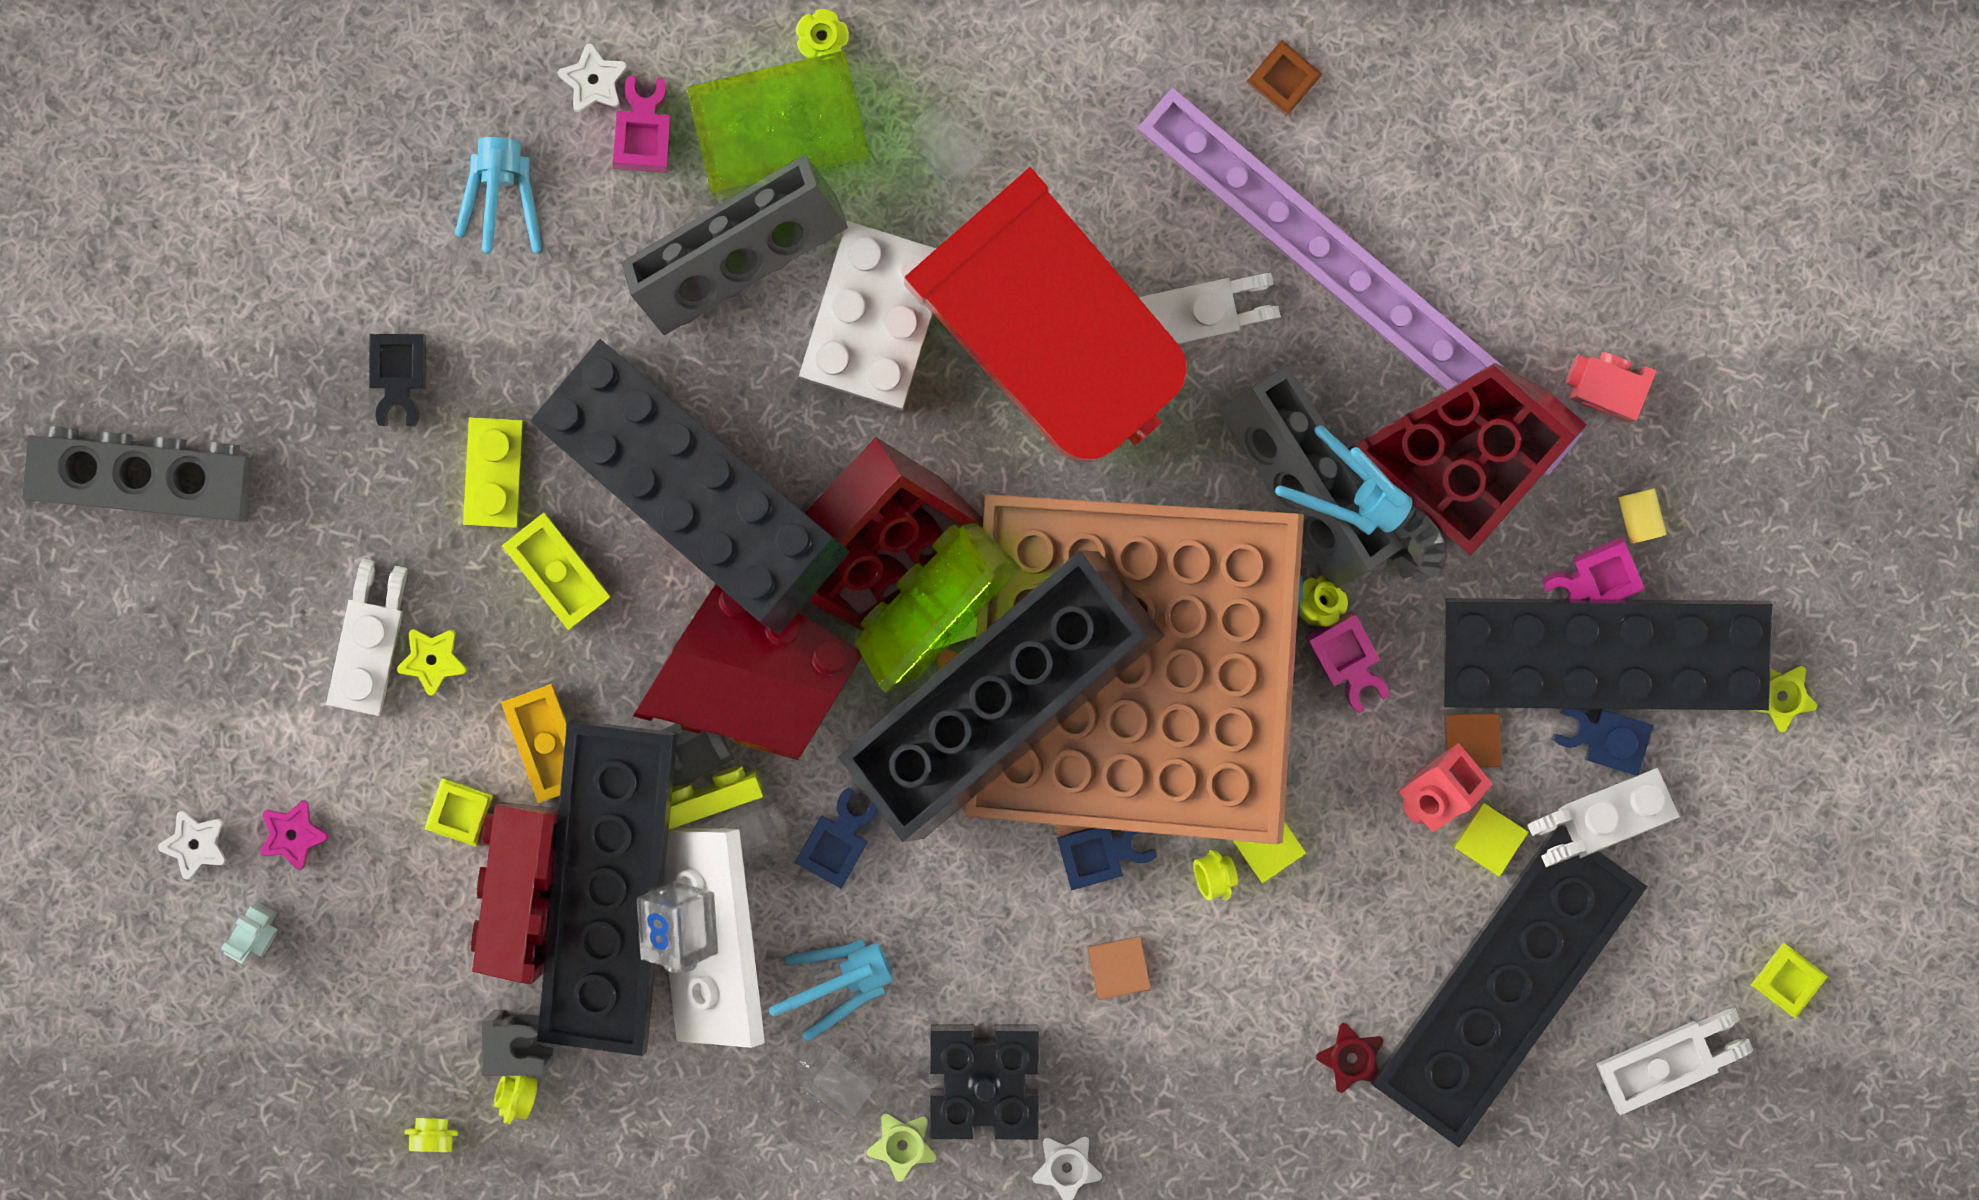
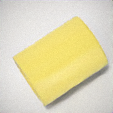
M1655 488L1618 497L1630 544L1667 535Z

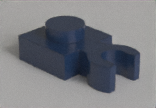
M1561 709L1560 713L1573 717L1578 727L1576 733L1570 737L1553 734L1552 740L1556 744L1568 748L1577 747L1582 743L1588 744L1589 747L1585 760L1635 776L1639 775L1654 725L1600 709L1597 721L1593 723L1589 721L1587 715L1580 709Z
M850 787L844 789L838 798L837 811L839 816L836 822L821 815L795 861L799 866L842 889L868 843V840L855 834L859 826L870 823L878 810L871 802L864 814L855 815L851 813L847 803L854 789Z
M1089 828L1056 837L1071 891L1122 877L1123 873L1119 861L1129 859L1135 863H1147L1157 857L1155 849L1145 852L1135 851L1132 848L1131 841L1133 836L1139 832L1123 831L1121 836L1112 837L1110 829Z

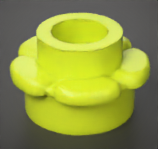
M818 9L813 15H804L796 27V34L799 36L797 46L800 52L808 59L818 58L821 62L833 61L841 55L842 46L848 43L849 32L847 25L844 22H840L838 15L829 9ZM819 31H825L827 33V38L825 40H819L817 38V33Z
M1320 575L1317 579L1308 578L1302 583V602L1299 605V615L1305 622L1314 626L1330 627L1340 620V615L1346 613L1348 607L1346 593L1341 591L1339 587L1336 588L1332 582H1328L1324 575ZM1320 596H1324L1327 599L1326 605L1320 602Z
M1210 849L1205 857L1194 860L1193 870L1203 897L1208 901L1221 896L1224 901L1230 899L1232 895L1231 887L1238 885V874L1232 859L1228 855L1221 856L1215 849Z
M416 1118L415 1128L406 1129L405 1134L409 1135V1151L452 1152L453 1136H458V1131L448 1130V1119Z

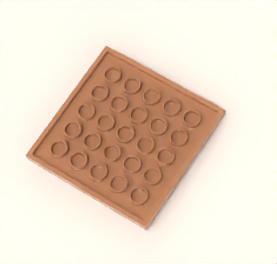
M985 494L976 638L1079 550L1099 551L1165 636L965 804V817L1269 844L1283 843L1304 514Z

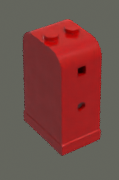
M1029 167L904 276V286L922 306H926L1058 453L1075 462H1093L1113 452L1126 439H1129L1135 446L1162 423L1156 413L1169 403L1183 387L1187 374L1186 358L1179 344L1048 192L1049 187Z

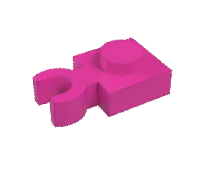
M629 76L625 83V98L632 112L616 111L613 169L667 173L671 115L655 114L665 102V81L663 78H657L655 93L650 97L644 98L635 91L636 77Z
M1623 536L1574 556L1573 559L1578 569L1577 572L1569 574L1563 571H1556L1542 579L1545 591L1553 590L1556 587L1567 588L1569 593L1566 599H1584L1590 597V599H1623L1645 590Z
M1352 610L1342 615L1340 620L1334 625L1321 627L1305 636L1329 682L1336 686L1345 680L1347 681L1345 696L1355 711L1358 713L1365 711L1363 704L1359 700V693L1365 686H1374L1383 700L1389 697L1386 683L1377 674L1367 669L1369 666L1380 661V658L1358 617Z

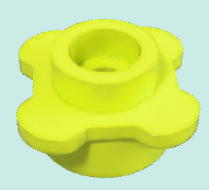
M526 1075L501 1077L495 1093L494 1107L500 1108L499 1116L504 1117V1123L511 1124L513 1118L521 1120L528 1118L537 1093V1079Z

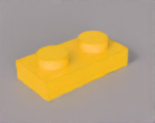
M554 683L501 702L538 803L560 796L566 724L568 721Z

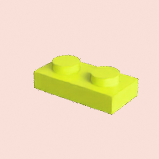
M469 417L463 525L519 527L524 436L523 420Z
M545 512L502 545L567 630L574 628L612 598L603 584Z
M742 765L734 766L712 776L713 784L693 790L691 783L673 787L669 830L762 798L763 787L757 770L753 769L744 772Z

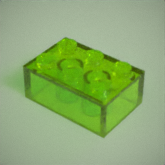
M845 50L686 87L710 192L714 199L740 193L804 154L808 156L820 174L871 162Z

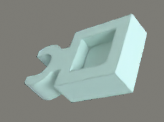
M259 902L250 906L245 915L242 914L235 924L237 926L234 932L224 942L221 950L224 951L225 955L241 964L250 960L253 954L263 957L278 932V929L271 926L277 912Z

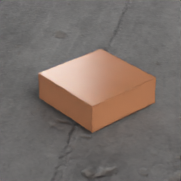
M1140 936L1087 946L1098 1000L1151 990Z

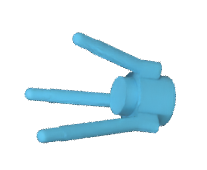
M501 137L479 138L478 153L471 155L470 174L455 234L458 237H463L466 233L481 180L482 184L487 185L482 251L485 254H490L493 250L499 186H513L514 176L518 178L532 251L535 254H539L542 251L539 223L530 181V158L520 156L521 142L519 140Z
M1317 426L1315 428L1316 435L1365 481L1358 489L1354 499L1355 504L1359 506V513L1281 485L1275 488V493L1294 503L1354 524L1367 535L1371 534L1376 527L1388 533L1395 530L1410 512L1412 506L1411 497L1396 487L1358 447H1354L1350 451L1324 426Z
M862 938L843 946L787 955L785 963L788 965L848 957V960L840 963L843 975L769 1008L770 1015L777 1016L786 1011L793 1010L848 986L851 993L861 990L803 1033V1039L810 1041L868 1000L885 994L883 986L894 982L880 944L876 942L866 946Z

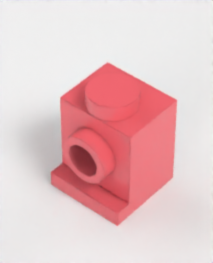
M1602 352L1598 359L1593 356L1588 358L1578 354L1572 363L1566 379V384L1573 386L1569 399L1627 423L1637 421L1657 370L1644 367L1638 369L1635 374L1630 372L1632 363L1616 355Z
M1457 743L1417 771L1398 792L1404 798L1403 808L1406 815L1417 824L1425 823L1433 833L1461 813H1466L1472 809L1493 783L1464 748ZM1453 774L1458 778L1462 785L1457 781Z

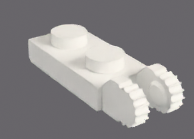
M1271 273L1250 276L1234 281L1225 278L1139 297L1178 344L1238 332L1242 326L1281 318L1279 306H1260L1254 308L1253 311L1237 314L1233 294L1266 290L1269 286L1274 285Z
M362 558L354 584L353 600H348L326 705L381 716L403 616L400 606L408 569L400 566L394 567L388 579L386 607L367 603L370 586L375 578V562Z
M1656 768L1568 803L1559 808V811L1528 824L1532 836L1538 834L1544 835L1555 830L1558 826L1566 825L1573 842L1566 845L1560 844L1547 850V853L1541 857L1545 866L1548 867L1577 855L1580 858L1674 821L1680 816L1659 769Z
M1736 1008L1727 1009L1698 1023L1692 1021L1596 1063L1617 1113L1620 1115L1717 1074L1719 1073L1718 1068L1750 1054L1753 1051V1047L1749 1039L1734 1040L1710 1053L1704 1039L1714 1033L1729 1029L1740 1021Z

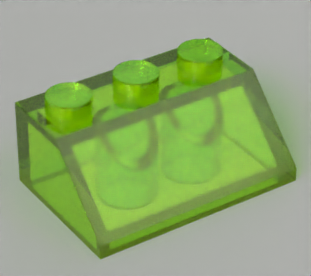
M977 523L964 525L960 529L955 524L949 527L933 544L932 548L937 554L927 565L923 567L918 563L913 566L896 585L901 590V593L888 606L884 602L878 604L861 622V625L866 630L855 641V644L877 685L885 693L914 683L1021 569Z

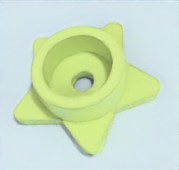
M887 1113L881 1116L882 1138L867 1150V1155L871 1158L886 1161L890 1165L896 1181H903L911 1167L915 1164L931 1163L936 1160V1155L924 1142L928 1124L926 1117L923 1116L904 1124ZM904 1140L908 1146L906 1150H899L897 1143Z

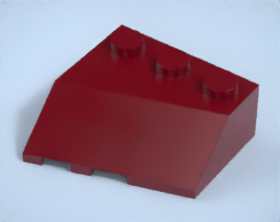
M1493 363L1348 449L1351 451L1352 448L1358 447L1396 487L1411 497L1413 506L1423 511L1440 530L1471 556L1587 424L1547 389L1497 363Z
M875 437L805 512L850 551L809 601L862 631L914 597L917 588L915 581L926 573L941 569L947 575L962 565L956 553L977 539L981 538L982 540L983 517L941 477Z
M715 583L672 649L633 717L651 722L653 718L680 724V729L701 734L703 730L733 738L735 744L799 760L864 653L800 613L778 635L760 623Z
M500 802L495 805L494 814L486 813L483 824L482 844L489 846L487 867H480L477 882V899H482L479 920H475L472 931L471 952H474L472 972L524 984H533L543 974L559 808Z

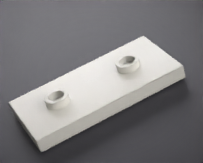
M684 827L670 829L668 831L661 916L666 919L670 930L666 957L676 1039L678 1042L749 1048L764 1044L765 1039L739 829Z

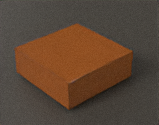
M1281 40L1246 82L1285 116H1288L1322 76V73Z
M1500 713L1444 714L1445 752L1459 743L1479 768L1501 767Z

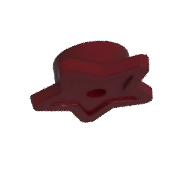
M1342 1023L1339 1026L1336 1044L1318 1052L1316 1060L1334 1070L1336 1089L1339 1093H1343L1355 1081L1364 1080L1371 1082L1379 1071L1375 1063V1056L1383 1044V1038L1381 1036L1359 1038L1346 1023ZM1350 1053L1357 1055L1355 1063L1347 1061V1056Z

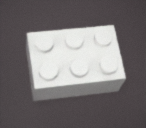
M847 221L848 228L844 230L799 377L804 381L903 411L933 317V313L926 306H922L904 286V276L936 248Z

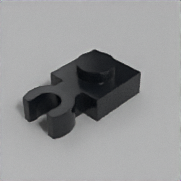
M369 334V388L385 389V396L380 400L375 411L378 426H388L389 410L393 406L401 405L406 410V426L416 427L419 420V410L415 402L410 399V389H426V335Z

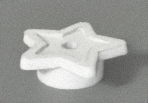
M586 44L578 64L561 68L557 72L558 77L574 89V111L581 112L595 102L614 108L619 107L620 100L615 85L627 69V64L623 61L603 60L593 44ZM590 75L598 76L596 84L589 83L588 78Z
M180 810L176 816L175 834L162 841L158 845V849L160 852L178 859L181 875L186 880H190L203 864L225 865L227 859L218 846V837L223 827V820L217 818L198 822L186 811ZM192 839L199 842L197 849L190 848L189 843Z
M1082 1137L1067 1146L1050 1138L1043 1140L1046 1162L1033 1175L1034 1183L1053 1185L1063 1200H1073L1078 1189L1083 1184L1102 1179V1174L1087 1160L1089 1139L1087 1137ZM1066 1162L1072 1165V1170L1069 1173H1065L1062 1170V1165Z

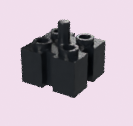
M931 1024L930 1074H944V1088H930V1139H973L974 1126H994L995 1139L1039 1140L1038 1089H1025V1074L1039 1075L1038 1024H995V1038H974V1024Z

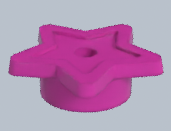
M306 800L299 802L288 813L269 809L263 812V819L270 834L260 850L261 855H284L297 870L304 869L309 848L323 843L329 838L328 833L313 825L310 821L309 804ZM289 830L296 832L297 836L294 840H290L287 837Z

